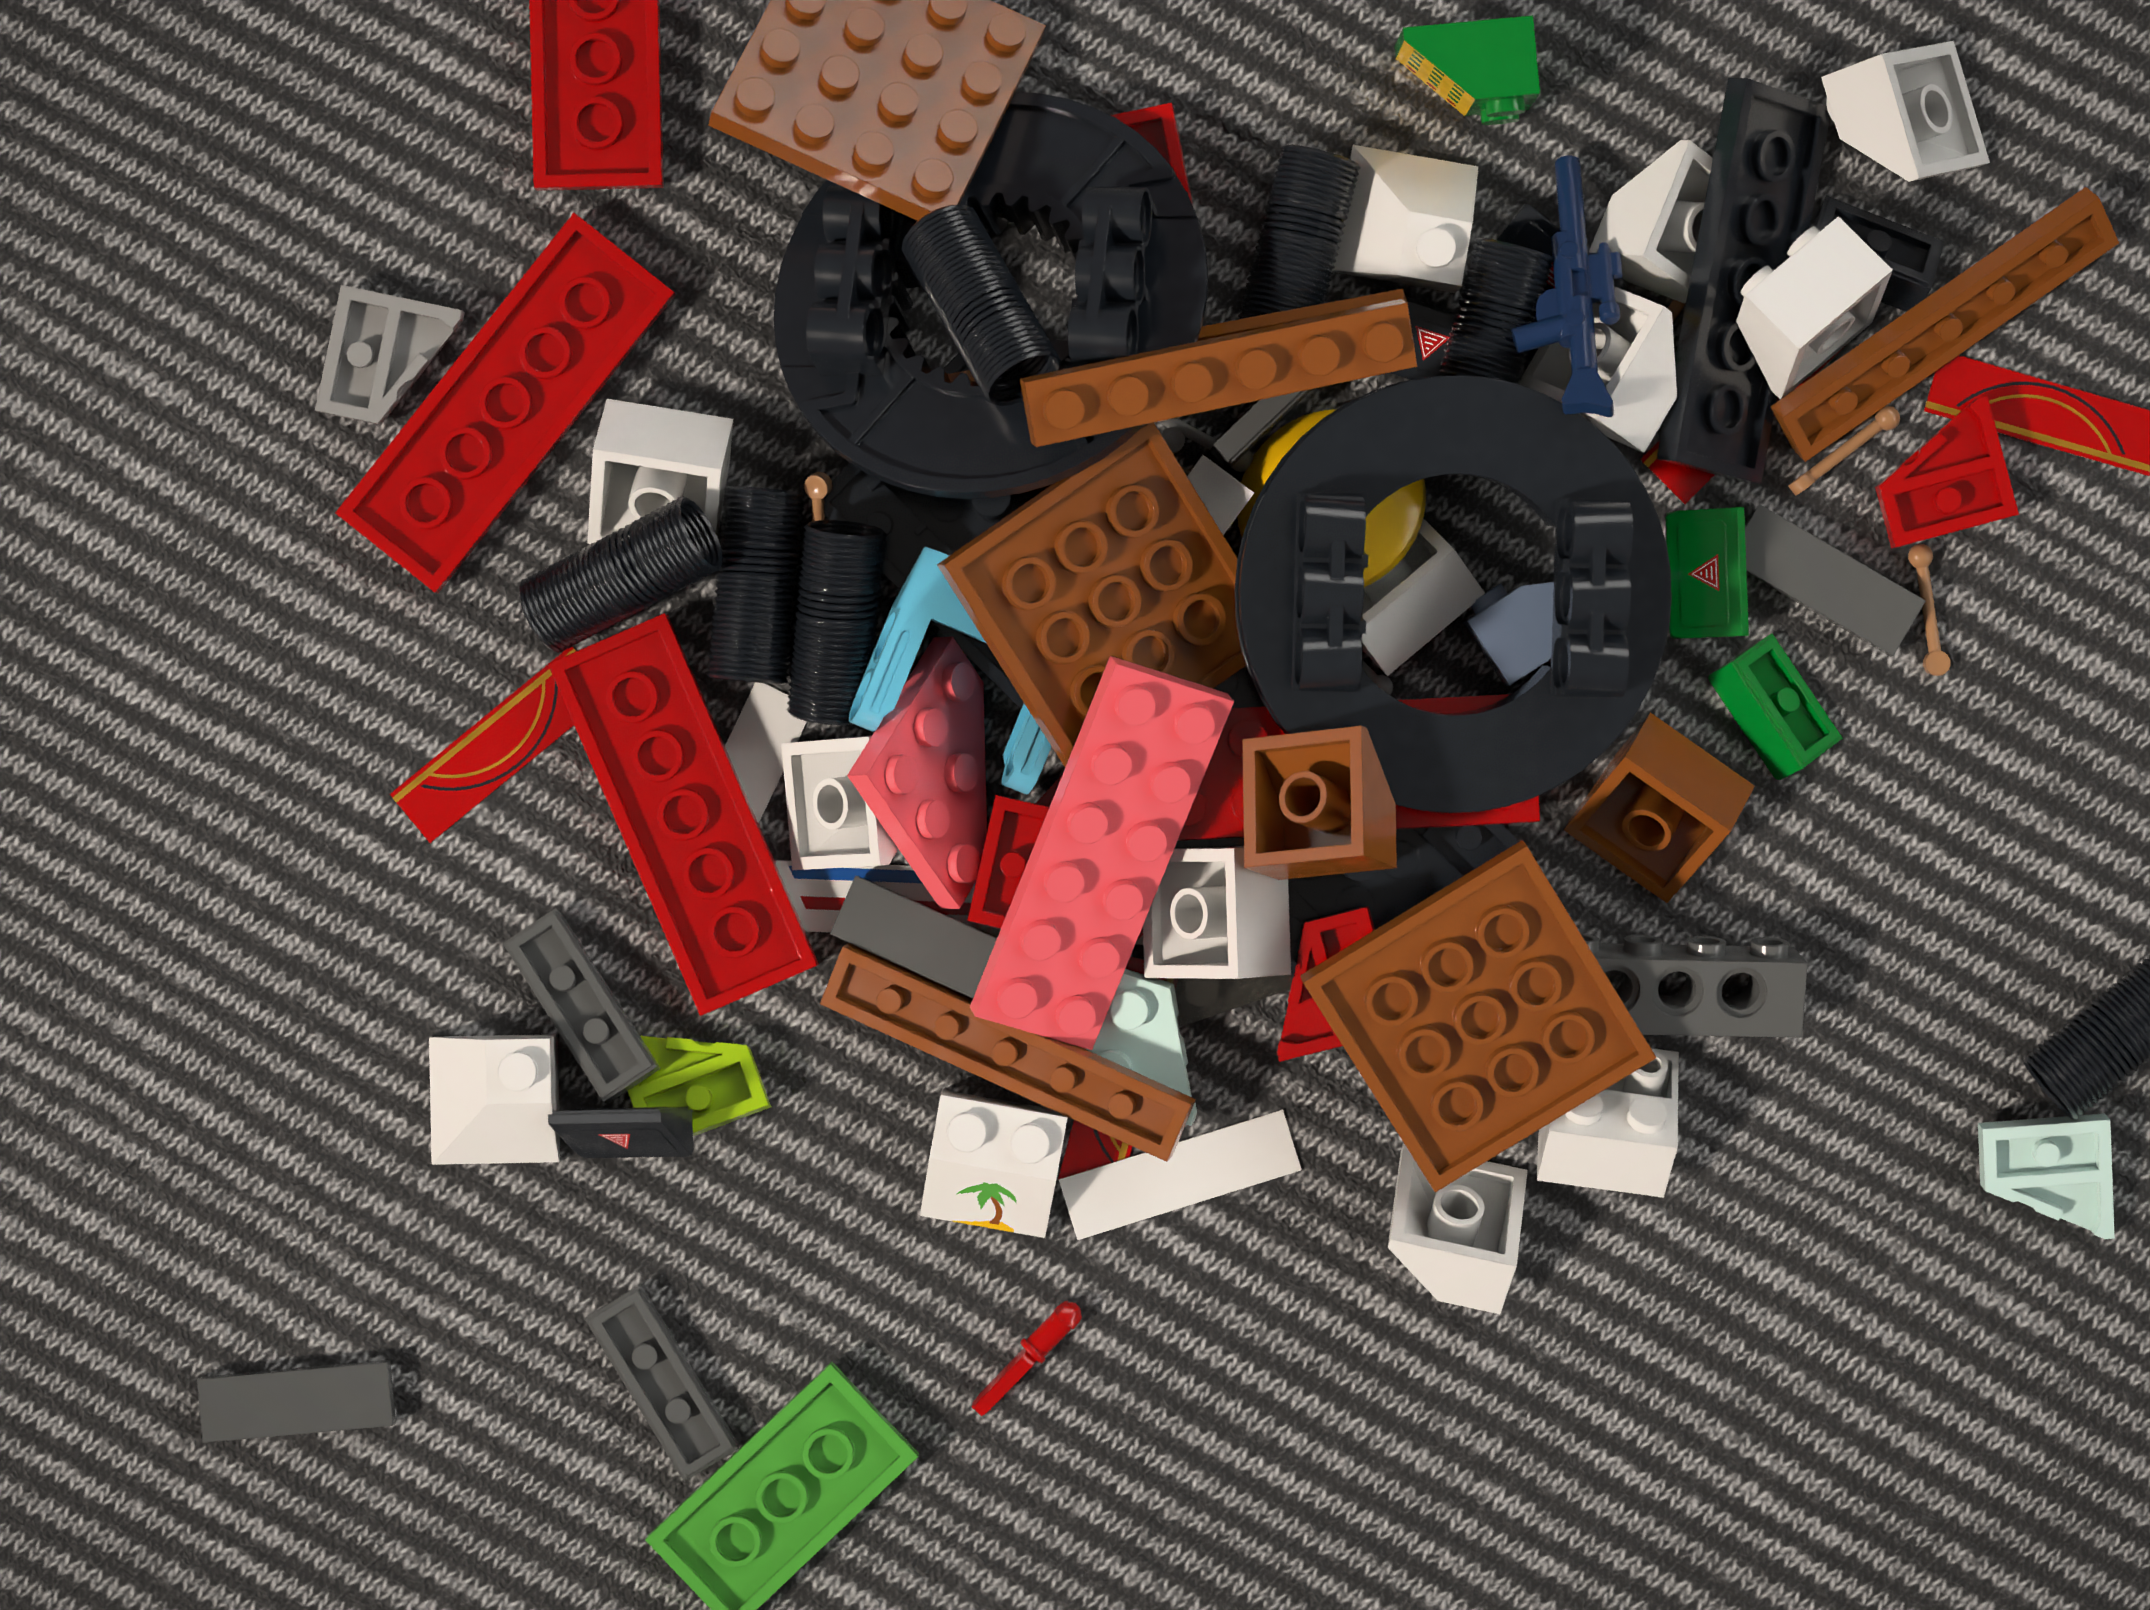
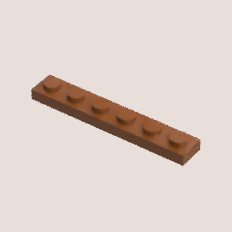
M2087 187L2083 188L1770 406L1792 449L1806 462L2119 244L2100 198Z
M1398 299L1130 355L1128 357H1120L1020 378L1030 440L1035 447L1414 368L1417 367L1408 302Z
M847 943L842 947L821 999V1005L1167 1162L1173 1156L1196 1099L1082 1047L975 1017L970 1008L973 998L851 943Z

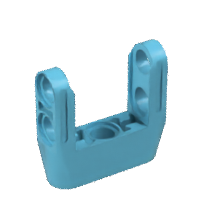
M928 547L923 548L891 607L852 703L849 714L850 723L874 732L880 725L883 717L895 709L930 621L986 643L937 566L938 563L949 555ZM1024 703L1003 752L1005 768L1002 775V785L1027 795L1035 786L1052 746Z

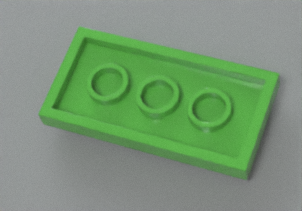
M831 1361L650 1532L645 1541L711 1610H757L916 1460L919 1453Z

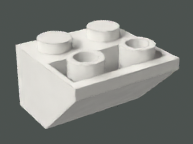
M1652 1049L1657 1057L1656 1059L1539 1129L1537 1181L1664 1198L1678 1148L1679 1052Z

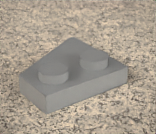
M341 285L315 411L382 425L461 325L465 312L459 309Z

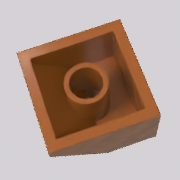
M1650 712L1616 753L1568 821L1564 831L1661 900L1668 903L1731 832L1755 786Z
M1354 726L1243 739L1244 868L1277 880L1397 868L1396 804L1366 727Z

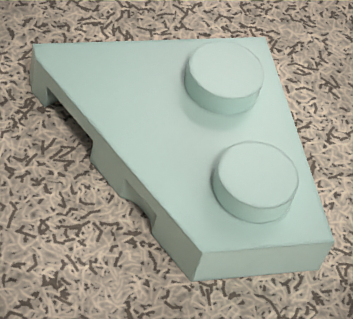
M1125 969L1092 1050H1086L1192 1097L1186 1069L1188 1064L1184 1038L1180 1035L1177 1020L1179 1010L1174 984L1156 978H1145L1144 974ZM1194 1103L1186 1125L1192 1126L1197 1115L1196 1103Z
M2105 1113L2078 1115L2077 1120L2064 1116L1978 1123L1980 1185L1986 1192L2011 1202L2018 1201L2031 1206L2036 1212L2058 1221L2061 1218L2081 1226L2103 1239H2115L2110 1119Z

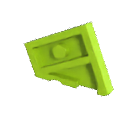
M640 1036L661 1069L628 1090L633 1108L688 1106V1110L692 1109L693 1137L771 1108L749 1046L722 1042H697L692 1039Z

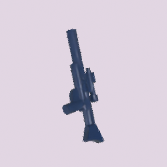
M1566 155L1555 161L1560 232L1555 233L1551 237L1555 288L1546 290L1539 296L1536 304L1537 322L1512 328L1511 332L1518 353L1557 342L1564 348H1570L1572 375L1561 399L1564 414L1591 413L1612 417L1614 415L1613 400L1598 374L1592 304L1602 303L1599 306V319L1602 323L1612 325L1620 320V306L1615 300L1614 279L1623 277L1621 253L1611 252L1608 243L1602 242L1599 244L1597 254L1588 255L1580 160L1576 156Z

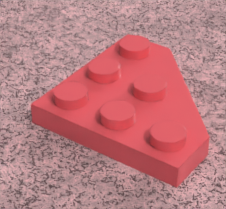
M934 637L905 682L895 709L883 717L880 725L847 775L940 909L961 908L976 883L987 835L984 687L982 679L954 637Z

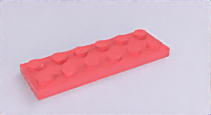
M1109 657L971 1002L970 1008L975 1017L1085 1049H1093L1233 706L1234 700L1228 693L1116 657Z

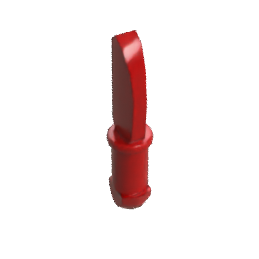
M1068 1301L1058 1305L1054 1312L1027 1339L1023 1338L1020 1344L1024 1348L983 1389L973 1401L972 1408L979 1415H985L1025 1375L1036 1361L1041 1364L1044 1363L1046 1360L1045 1356L1082 1319L1080 1307L1076 1303Z

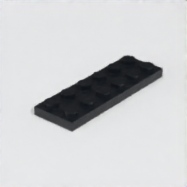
M1728 78L1675 358L1677 398L1663 421L1656 458L1658 460L1740 482L1761 484L1774 418V412L1770 406L1777 402V396L1771 391L1736 322L1744 299L1741 290L1747 281L1763 267L1768 265L1774 271L1789 258L1787 252L1791 245L1810 227L1830 121L1826 105L1748 78Z

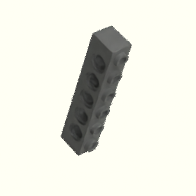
M1581 934L1604 973L1611 970L1623 972L1622 983L1616 989V992L1642 1035L1802 1038L1808 963L1794 947H1789V942L1786 940L1758 937L1751 939L1750 946H1726V941L1721 938L1693 936L1687 939V945L1663 944L1661 938L1655 936L1629 935L1624 937V944L1599 943L1598 937ZM1676 971L1686 973V981L1681 990L1672 995L1658 994L1659 984L1667 974ZM1736 973L1749 974V981L1743 992L1732 997L1722 995V986L1727 978Z

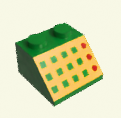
M1533 15L1403 27L1395 44L1396 60L1464 116L1480 115L1482 125H1497L1519 121V114L1529 110L1540 94Z

